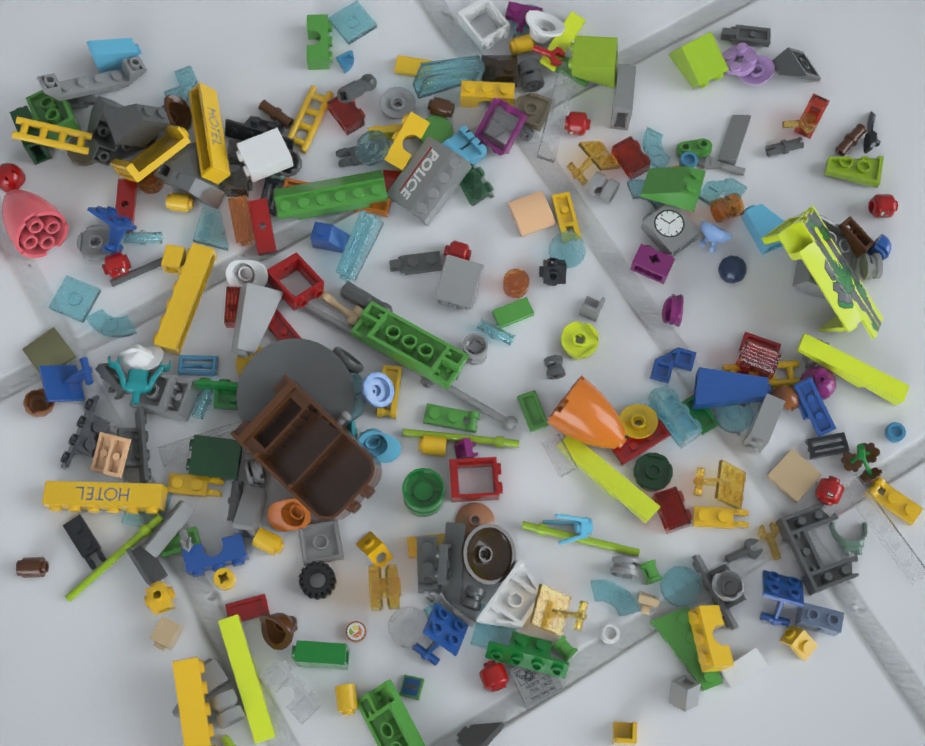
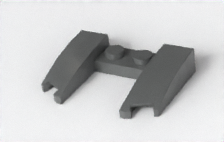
M824 503L784 516L775 522L783 540L787 539L804 576L801 579L809 596L859 576V573H852V562L858 561L857 555L824 567L807 531L839 518L835 513L829 517L821 509L825 505Z

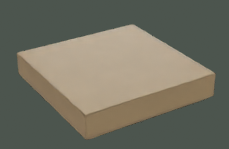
M792 448L766 477L792 501L797 503L822 474Z

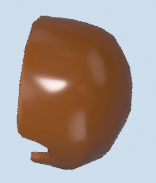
M779 385L770 392V395L784 400L785 404L783 407L787 410L792 409L791 412L799 405L797 393L787 385Z
M41 388L27 393L23 405L29 415L45 417L52 412L55 402H47L44 389Z

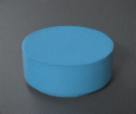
M684 152L679 160L680 167L689 166L696 168L698 163V157L693 152Z
M893 422L885 428L884 433L890 442L897 443L905 437L906 430L902 424Z

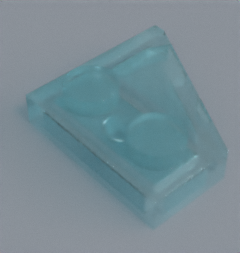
M202 206L193 242L228 251L229 244L226 238L221 211Z

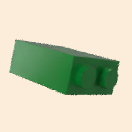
M296 640V646H292L291 658H294V662L299 667L348 670L350 649L344 643Z

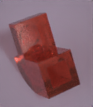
M813 93L794 132L811 139L830 100Z

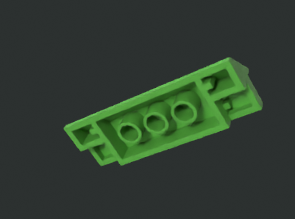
M382 170L274 189V199L279 220L294 217L302 220L368 208L372 203L388 201Z
M373 301L364 309L360 320L350 331L352 337L447 390L458 379L469 357V354Z
M391 679L385 681L374 690L367 692L357 700L358 708L378 746H426Z

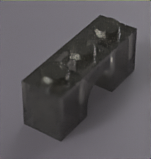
M229 140L227 156L230 165H239L241 167L236 172H230V176L225 179L224 190L227 197L249 198V191L253 189L251 177H246L243 170L245 165L243 161L239 162L236 151H238L237 143L245 140Z

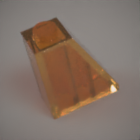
M246 195L228 198L236 243H241V246L251 245L252 241L255 240L248 203L249 197Z

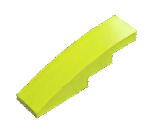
M571 11L564 22V33L561 36L554 37L547 49L552 51L559 47L566 53L586 20ZM542 56L539 61L552 71H555L557 66L550 65V59L546 56ZM555 56L557 59L562 60V57Z

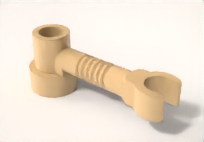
M325 290L320 296L324 302L348 318L346 322L350 326L354 327L360 320L361 313L364 310L358 305L350 311Z

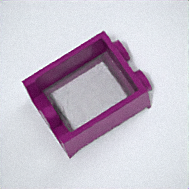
M493 98L474 135L485 146L492 147L494 153L498 155L509 154L529 115L501 98Z

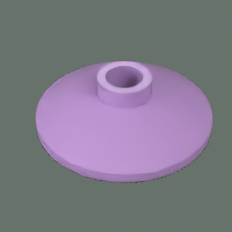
M757 56L755 69L750 74L740 78L749 85L763 84L774 75V63L768 57Z

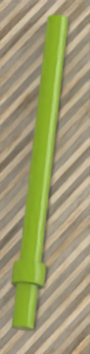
M403 428V436L423 438L424 435L447 437V441L456 442L463 438H470L471 442L476 444L495 445L496 448H503V446L519 448V440L504 439L503 436H496L494 438Z
M158 514L147 524L144 523L133 537L65 595L66 599L71 602L127 553L126 549H131L142 538L148 537L153 532L152 530L164 520L162 516Z
M523 521L521 528L537 532V535H550L562 539L579 535L547 527V524L543 523L538 525ZM592 537L574 541L636 557L640 553V549Z

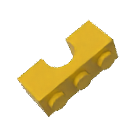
M461 80L460 107L478 108L480 102H492L493 98H501L514 105L515 83Z
M413 112L409 115L405 114L401 121L403 127L400 131L396 130L392 137L394 140L392 146H387L382 154L385 156L384 160L402 171L411 157V154L403 148V140L410 135L421 139L430 122Z
M702 605L688 611L702 672L724 671L734 666L730 646L720 645L713 636V630L724 625L719 605Z

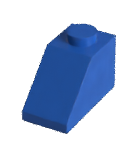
M314 223L311 234L313 248L349 254L353 239L351 235L331 224Z

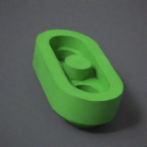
M708 139L681 142L676 147V156L680 159L684 152H693L698 158L707 157L712 152V143Z

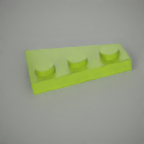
M850 156L828 157L824 175L878 188L884 156H878L877 158L862 156L852 159Z

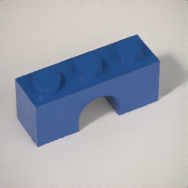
M240 533L221 538L223 543L222 551L213 557L206 554L202 543L193 545L190 552L182 549L186 572L190 576L199 577L204 575L206 571L213 570V572H216L220 568H225V566L233 565V567L245 564L244 561H248L249 557L244 536Z

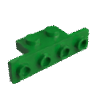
M210 378L195 380V389L214 390L213 409L238 410V382H231L228 379L211 381Z
M512 631L509 646L489 641L485 655L488 659L560 678L566 677L570 665L568 661L550 657L552 641Z

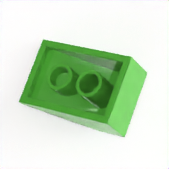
M43 90L26 97L34 120L82 131L68 100L59 101L45 94ZM48 131L46 138L57 141L59 133ZM67 135V136H66V140L69 139V138H71V137H73V136Z
M689 166L649 168L640 197L694 212L706 171Z

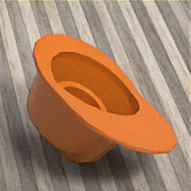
M291 498L273 503L268 509L267 520L274 529L287 532L306 527L310 523L311 512L296 498Z

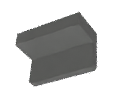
M142 545L134 550L126 549L134 565L149 586L168 576L158 558L144 550Z

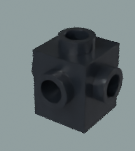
M553 257L543 260V266H539V277H542L543 284L549 286L566 284V261Z

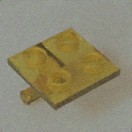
M598 140L580 142L578 144L588 156L578 169L573 162L566 166L572 173V177L577 179L582 186L588 182L582 173L593 163L600 171L619 169L620 167L616 157L610 154L605 149L606 146Z
M719 460L717 478L704 479L705 469L697 468L696 478L693 480L695 484L693 495L702 496L703 485L716 486L715 499L735 509L742 508L746 472L724 460Z
M539 584L530 624L555 635L562 636L566 618H576L573 629L582 631L583 622L587 619L586 610L588 602L580 601L578 612L568 611L572 597L544 584Z

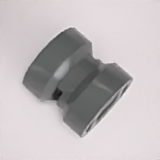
M552 355L544 359V365L547 367V379H560L566 375L565 369L562 367L563 357L561 355Z
M467 585L465 590L466 596L462 599L461 606L470 610L480 611L482 606L480 602L485 597L486 591L476 586Z

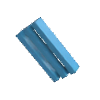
M179 355L178 375L217 376L218 356ZM183 361L213 362V364L183 363ZM182 368H197V369H212V370H193V369H182Z

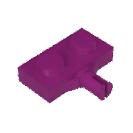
M509 1L505 19L518 23L516 31L519 33L520 29V33H522L524 25H528L525 18L526 14L530 10L542 12L543 8Z

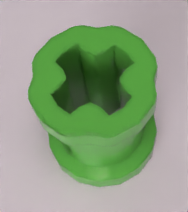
M655 559L639 565L646 578V585L663 579L657 571Z
M565 635L551 647L552 650H556L564 658V661H568L578 651L577 648H573L566 641Z

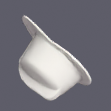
M236 260L228 265L226 278L229 284L236 289H240L246 283L264 287L268 281V273L265 266L259 261Z
M131 344L125 350L120 351L118 355L124 364V372L128 374L130 369L146 371L153 369L162 361L164 353L157 346L143 347L139 344Z

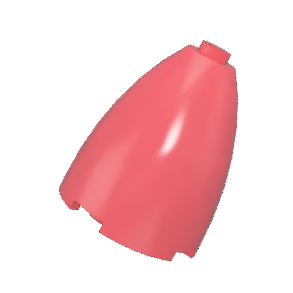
M13 189L4 195L2 202L4 226L13 245L23 256L29 258L47 256L48 250L56 245L60 247L68 234V224L64 216L51 203L25 190Z

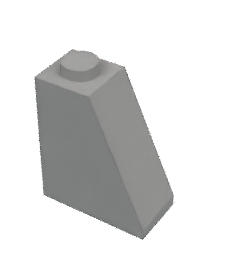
M254 484L244 487L232 525L236 534L241 533L246 538L254 539L257 531L260 529L267 492L263 486Z

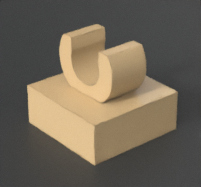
M641 591L638 592L637 602L642 603L640 609L642 614L649 615L651 606L658 608L660 601L658 596Z

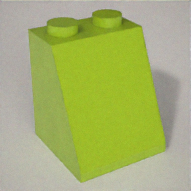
M712 32L668 53L692 88L699 86L701 89L710 84L709 80L714 78L717 81L725 77L723 73L729 71Z
M575 36L574 43H571L570 53L573 56L569 58L568 68L572 70V76L615 88L618 37Z

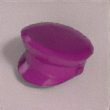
M672 294L666 299L662 309V320L664 323L674 324L677 327L681 325L684 303L682 294L677 296Z

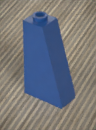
M699 367L695 376L692 409L699 410L761 402L765 395L771 392V385L768 384L769 378Z

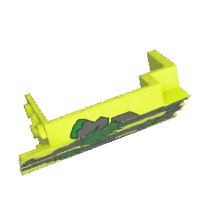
M813 205L800 215L788 218L761 238L764 244L780 241L792 261L802 259L828 300L836 316L818 329L820 332H850L857 328V324L861 321L871 338H876L884 318Z

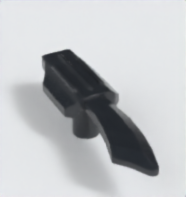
M872 111L867 122V133L864 135V153L871 151L874 146L878 147L881 142L877 139V133L873 131L876 115Z

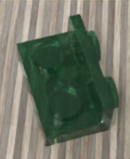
M471 164V169L459 185L470 205L475 206L486 197L492 199L495 196L492 192L494 190L489 181L486 182L484 178L485 172L480 166L477 167Z

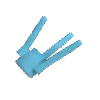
M555 514L556 518L573 521H542L544 524L574 526L575 533L579 535L558 542L559 545L579 539H587V534H592L593 522L588 517Z

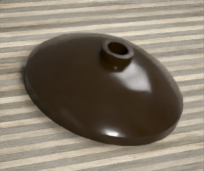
M496 524L478 525L464 539L461 550L462 563L468 575L476 582L485 585L500 583L506 579L514 567L516 558L514 542L509 533Z

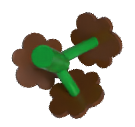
M860 443L857 445V455L846 451L841 458V462L847 471L857 472L862 467V463L864 464L866 469L859 476L863 482H873L883 473L877 467L872 469L869 467V463H875L877 461L876 457L880 455V450L875 447L874 443Z

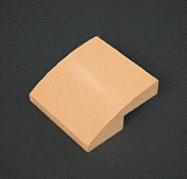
M542 190L507 203L521 237L556 224Z
M100 432L90 470L122 478L131 439Z

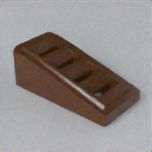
M851 216L838 226L858 258L875 244Z

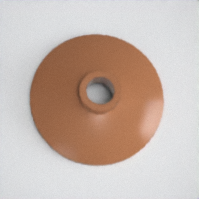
M469 503L458 511L455 523L466 524L467 536L478 525L495 524V518L492 511L486 505ZM474 517L479 519V522L476 524L472 522Z

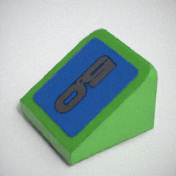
M404 675L399 695L419 701L424 679Z

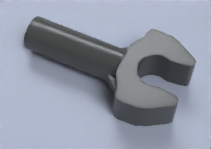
M747 539L744 542V548L725 555L726 561L730 563L744 556H749L752 560L758 558L763 549L752 551L751 545L756 544L759 540Z

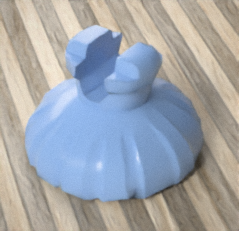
M702 220L700 223V228L705 237L700 241L699 245L704 247L707 241L712 242L710 252L716 251L717 248L715 246L717 243L727 242L733 237L731 233L708 221Z
M372 372L368 374L361 385V399L372 407H386L394 398V386L384 373Z

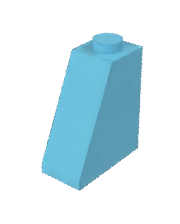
M132 38L87 41L99 73L121 69L123 59L137 57L139 54H142L138 44L134 45Z
M763 204L747 207L742 220L761 254L763 255L783 247L780 241L764 244L761 238L783 223L784 220Z

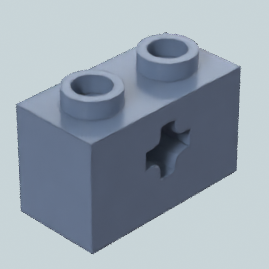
M804 603L803 607L798 606L795 626L836 636L842 632L844 612Z

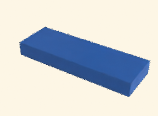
M809 376L792 384L817 436L820 437L837 429L812 377Z

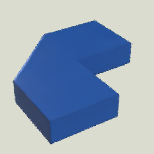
M677 347L666 355L656 358L650 379L668 384L673 367L692 371L696 352Z

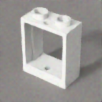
M477 0L458 11L459 25L481 52L491 48L498 41L505 40L510 35L509 22L491 0ZM487 13L499 29L481 38L469 22Z

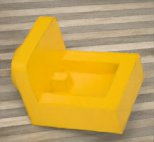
M792 625L784 632L780 639L782 644L788 645L800 659L805 661L817 647V644L804 629Z

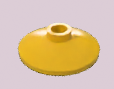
M644 404L630 405L619 416L626 435L632 438H646L653 434L658 426L656 412Z

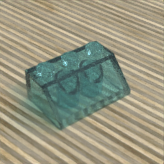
M668 385L651 391L646 404L656 412L658 420L661 419L680 448H683L700 436L702 433L701 424L697 419L692 418L688 407L679 401L674 389H670Z

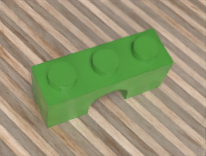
M328 14L307 15L308 40L319 41L317 44L307 45L308 70L330 69L329 62H333L332 51H329V47H333L332 36H329V32H333L332 21L328 19Z

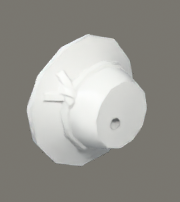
M530 10L525 16L526 23L529 25V34L538 43L547 44L553 37L561 36L565 31L564 23L550 14Z

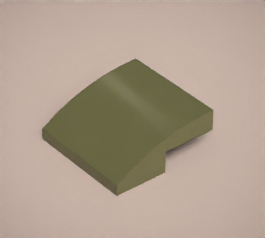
M54 327L22 349L38 372L39 366L66 365L76 358V355Z

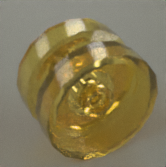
M379 565L369 566L368 578L371 612L383 610L384 598H387L389 610H400L401 580L398 576V565H387L385 568V578H382V570Z

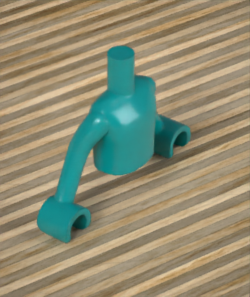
M108 356V365L116 370L123 390L132 393L131 404L133 405L139 404L140 394L152 390L162 372H168L171 369L170 360L167 366L162 365L161 361L149 382L148 371L130 369L126 382V377L120 367L119 357H117V361L111 362V357Z

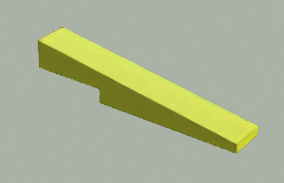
M806 333L802 334L796 349L798 352L858 388L865 387L893 405L904 402L910 387L909 385Z
M566 436L557 445V448L612 498H617L644 524L660 509L661 506L584 443Z
M237 614L219 620L218 624L255 744L275 738L276 735L241 618Z

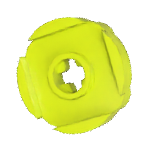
M575 321L564 328L560 339L561 346L564 352L574 360L585 359L596 351L599 335L591 324ZM577 336L584 338L583 344L575 342Z

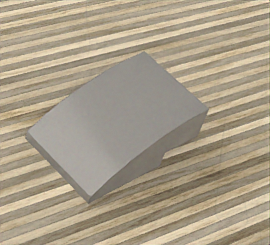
M148 371V382L151 376L154 374V372ZM161 373L152 390L140 394L139 404L133 405L130 401L129 406L136 409L139 406H143L146 412L188 422L200 389H195V382L193 380L181 379L171 374Z

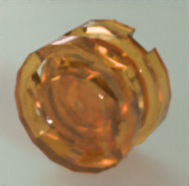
M156 169L138 182L141 190L147 194H155L164 186V183L154 176Z
M521 269L509 270L503 279L504 292L511 298L523 297L529 289L528 274Z

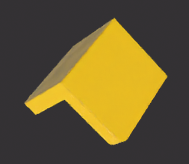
M167 244L161 266L164 272L179 274L180 267L186 261L185 247Z
M613 722L612 744H637V722Z

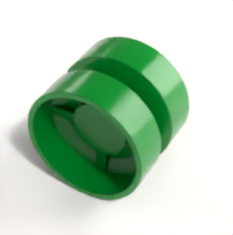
M419 468L410 472L404 479L402 485L403 500L406 508L412 514L419 517H429L441 509L445 499L444 482L437 472L428 468Z

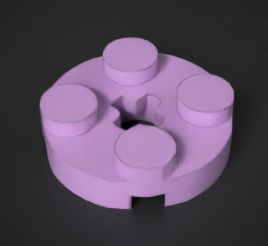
M744 42L732 46L722 53L729 69L725 73L729 76L733 74L743 77L755 69V64L757 63L756 51Z

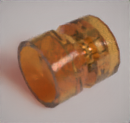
M736 192L726 195L724 199L720 197L710 202L711 213L717 223L727 221L730 217L735 218L744 214L743 201Z

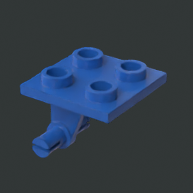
M88 207L87 211L110 226L108 244L103 245V251L111 254L122 252L123 250L121 249L124 248L120 243L126 231L136 230L137 226L132 223L130 218L119 215L118 211L113 207Z
M87 357L79 359L82 367L80 371H78L77 365L38 367L47 402L85 400L81 383L84 379L86 385L94 383L91 374L93 370L89 366Z
M763 570L762 597L777 600L773 615L762 611L760 620L771 622V625L774 626L778 624L789 627L790 619L780 617L779 614L784 603L799 607L804 606L803 580L781 575L774 571Z
M435 603L422 632L432 639L433 642L426 649L416 642L412 650L421 655V659L428 660L436 666L440 658L432 654V652L439 646H442L456 656L468 625L438 603Z

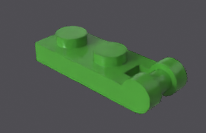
M427 403L423 424L476 433V422L479 420L480 413ZM464 418L469 419L468 424L463 423Z

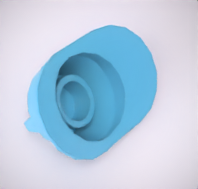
M370 428L360 433L358 440L377 457L379 462L389 463L399 457L401 445L393 436L385 434L376 428Z

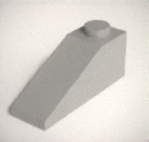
M215 658L204 661L205 673H201L202 681H207L208 694H204L205 699L231 682L220 662ZM178 703L172 711L175 717H180Z

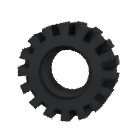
M312 561V564H306V567L301 570L302 573L299 574V585L303 593L309 598H315L316 600H319V598L324 599L327 595L330 596L332 594L331 591L335 589L336 583L333 569L327 563H323V561ZM315 573H321L325 576V583L319 588H315L310 584V578Z

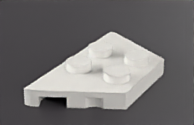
M521 559L518 560L478 616V623L522 629L540 603L544 594L536 586L534 578L527 572Z

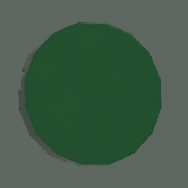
M649 452L636 461L633 468V476L636 483L642 489L657 492L664 489L670 483L673 476V468L664 455Z

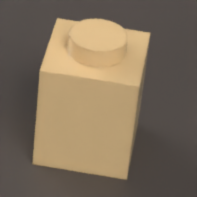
M162 616L150 637L155 642L153 646L163 651L165 648L172 650L184 628Z

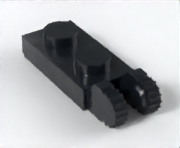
M80 514L63 525L82 558L86 560L92 570L97 567L90 555L96 552L100 561L104 562L107 559L101 550V545Z

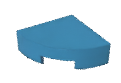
M352 50L336 57L344 73H347L354 64Z

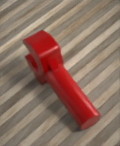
M534 44L532 48L533 52L548 57L552 66H561L563 61L555 56L564 58L566 54L559 47L550 51Z

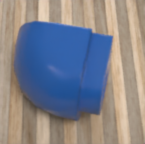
M881 234L874 241L875 244L868 249L867 254L879 253L882 260L888 258L892 248L890 240L884 234Z

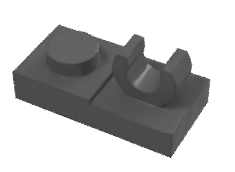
M108 363L98 364L95 370L100 374L102 380L111 385L108 392L114 393L115 390L117 391L115 400L122 399L124 394H132L123 390L115 369L110 368Z

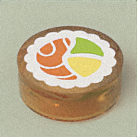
M353 621L346 627V636L350 641L358 643L366 637L367 631L363 623Z

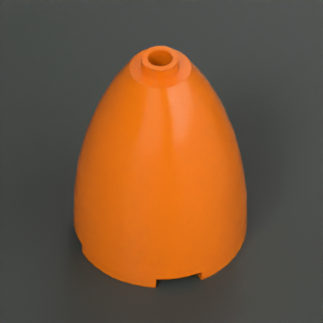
M581 375L551 413L547 423L559 432L579 442L600 448H621L627 439L625 438L626 432L618 414L605 396Z

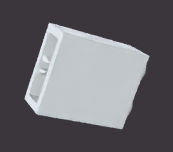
M278 128L237 143V158L239 162L243 161L246 177L250 176L252 182L293 167L292 156Z

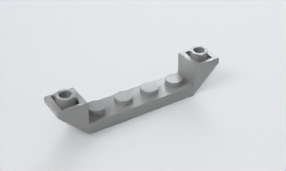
M140 56L123 59L122 67L118 70L59 81L55 73L37 76V81L45 94L63 101L128 87L146 73L147 69Z

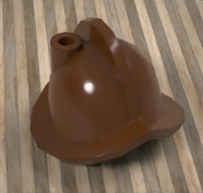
M174 94L165 96L164 105L161 108L165 109L170 125L180 126V128L183 127L185 130H188L191 125L192 115L186 101Z
M278 612L271 615L261 613L259 620L261 622L262 635L268 646L274 650L288 648L292 642L294 632L298 629L297 618Z

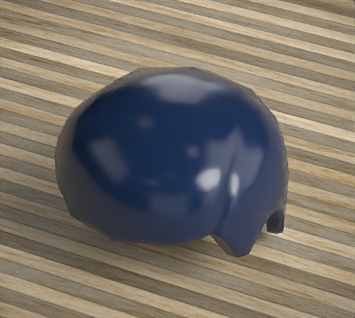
M730 255L720 262L718 272L722 280L735 284L744 279L747 267L742 258Z

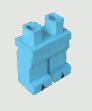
M465 125L459 128V132L441 143L468 160L472 167L486 158L487 147L477 137L475 138V135Z

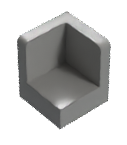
M587 296L581 305L579 315L596 322L606 298L602 297L598 301Z
M686 675L671 681L669 703L684 712L697 706L701 683Z

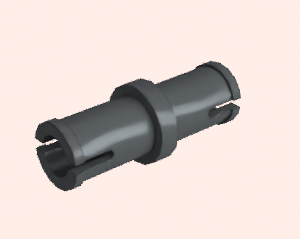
M802 137L788 141L781 140L780 143L765 146V151L768 152V157L780 153L787 154L789 151L804 148V142H800L803 140Z
M239 480L232 481L231 495L228 498L229 510L227 520L231 521L232 519V522H234L245 484L243 481L239 484Z

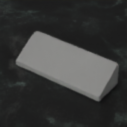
M732 115L717 161L735 166L751 115Z
M179 500L143 543L142 548L152 556L158 557L195 510L185 501Z

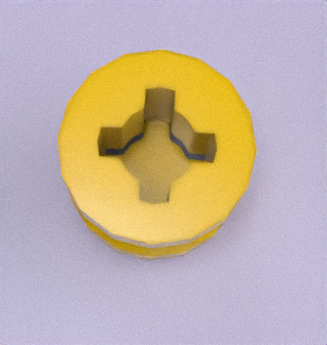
M220 568L214 573L213 580L218 588L226 591L234 587L236 577L230 569Z

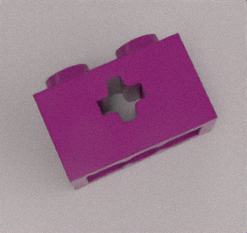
M641 244L632 261L630 270L664 284L675 258L668 253L655 250L650 245Z

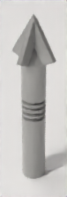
M184 524L179 530L181 538L179 542L182 544V549L190 552L193 543H191V537L188 536Z

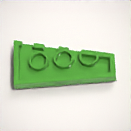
M689 606L652 620L651 624L675 652L674 654L687 668L686 670L694 680L701 683L700 688L702 691L723 683L718 671L702 672L689 622Z

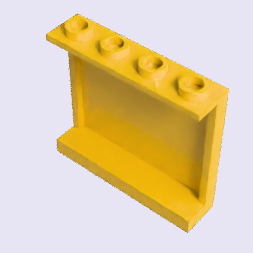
M169 125L163 130L164 136L130 162L114 158L109 163L121 178L138 183L191 142L188 139V132L183 127Z

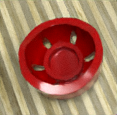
M1 164L0 189L4 192L19 189L26 180L24 172L16 164Z

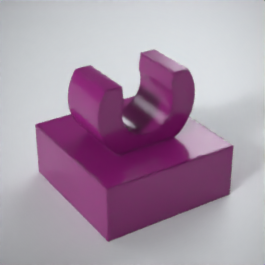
M463 438L455 443L456 459L476 457L478 453H474L472 449L476 446V443L471 442L470 438Z

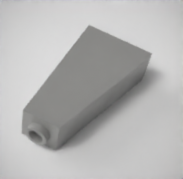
M618 64L610 124L612 129L628 130L633 110L636 66L630 64Z
M246 283L240 288L231 353H235L241 358H248L256 353L282 298V291L251 283Z

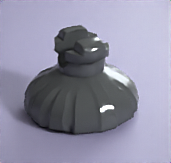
M340 347L333 349V352L343 361L350 373H360L364 370V366L350 353Z

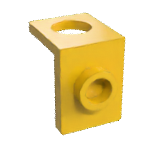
M371 531L356 543L357 547L368 556L378 570L394 558L384 543ZM380 553H385V559L377 562V556Z

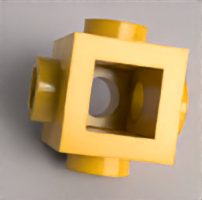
M158 581L152 583L150 588L145 589L146 596H144L146 606L150 607L152 613L156 616L176 608L173 598H176L172 586L169 587L165 582Z

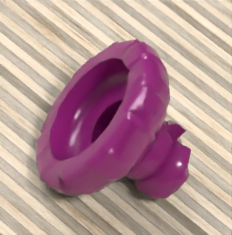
M810 367L801 375L800 381L809 376L812 377L822 400L829 398L834 393L836 379L833 373L825 367Z

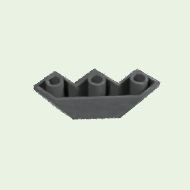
M98 95L90 113L87 132L93 133L92 140H88L90 160L108 166L110 165L109 162L114 158L121 160L148 148L156 141L158 135L144 147L115 144L103 112L108 109L122 107L123 105Z
M196 142L187 144L157 167L154 176L163 183L191 194L202 203L216 209L219 208L226 194L223 181L220 184H216L201 177Z

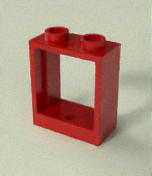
M297 252L267 269V282L274 290L283 292L282 299L293 311L304 307L312 299L319 298L324 292V281ZM298 271L312 287L294 297L280 280Z
M497 457L449 459L452 503L499 500V494H503L502 482H498V475L501 474V463H497ZM492 468L493 492L459 494L458 469Z

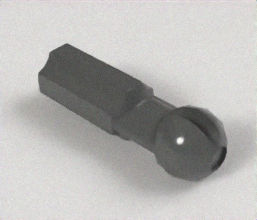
M364 74L359 80L343 86L337 91L338 100L342 104L350 103L367 91H373L377 86L376 78L372 74Z
M349 281L345 283L340 291L341 297L362 309H365L373 301L393 312L389 303L382 302Z

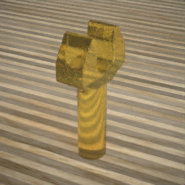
M805 113L801 120L782 121V128L802 127L806 133L815 130L818 124H809L808 122H813L816 116Z
M771 522L769 524L771 533L768 534L762 524L758 530L759 538L767 540L773 560L781 559L775 540L776 535L780 532L779 528Z

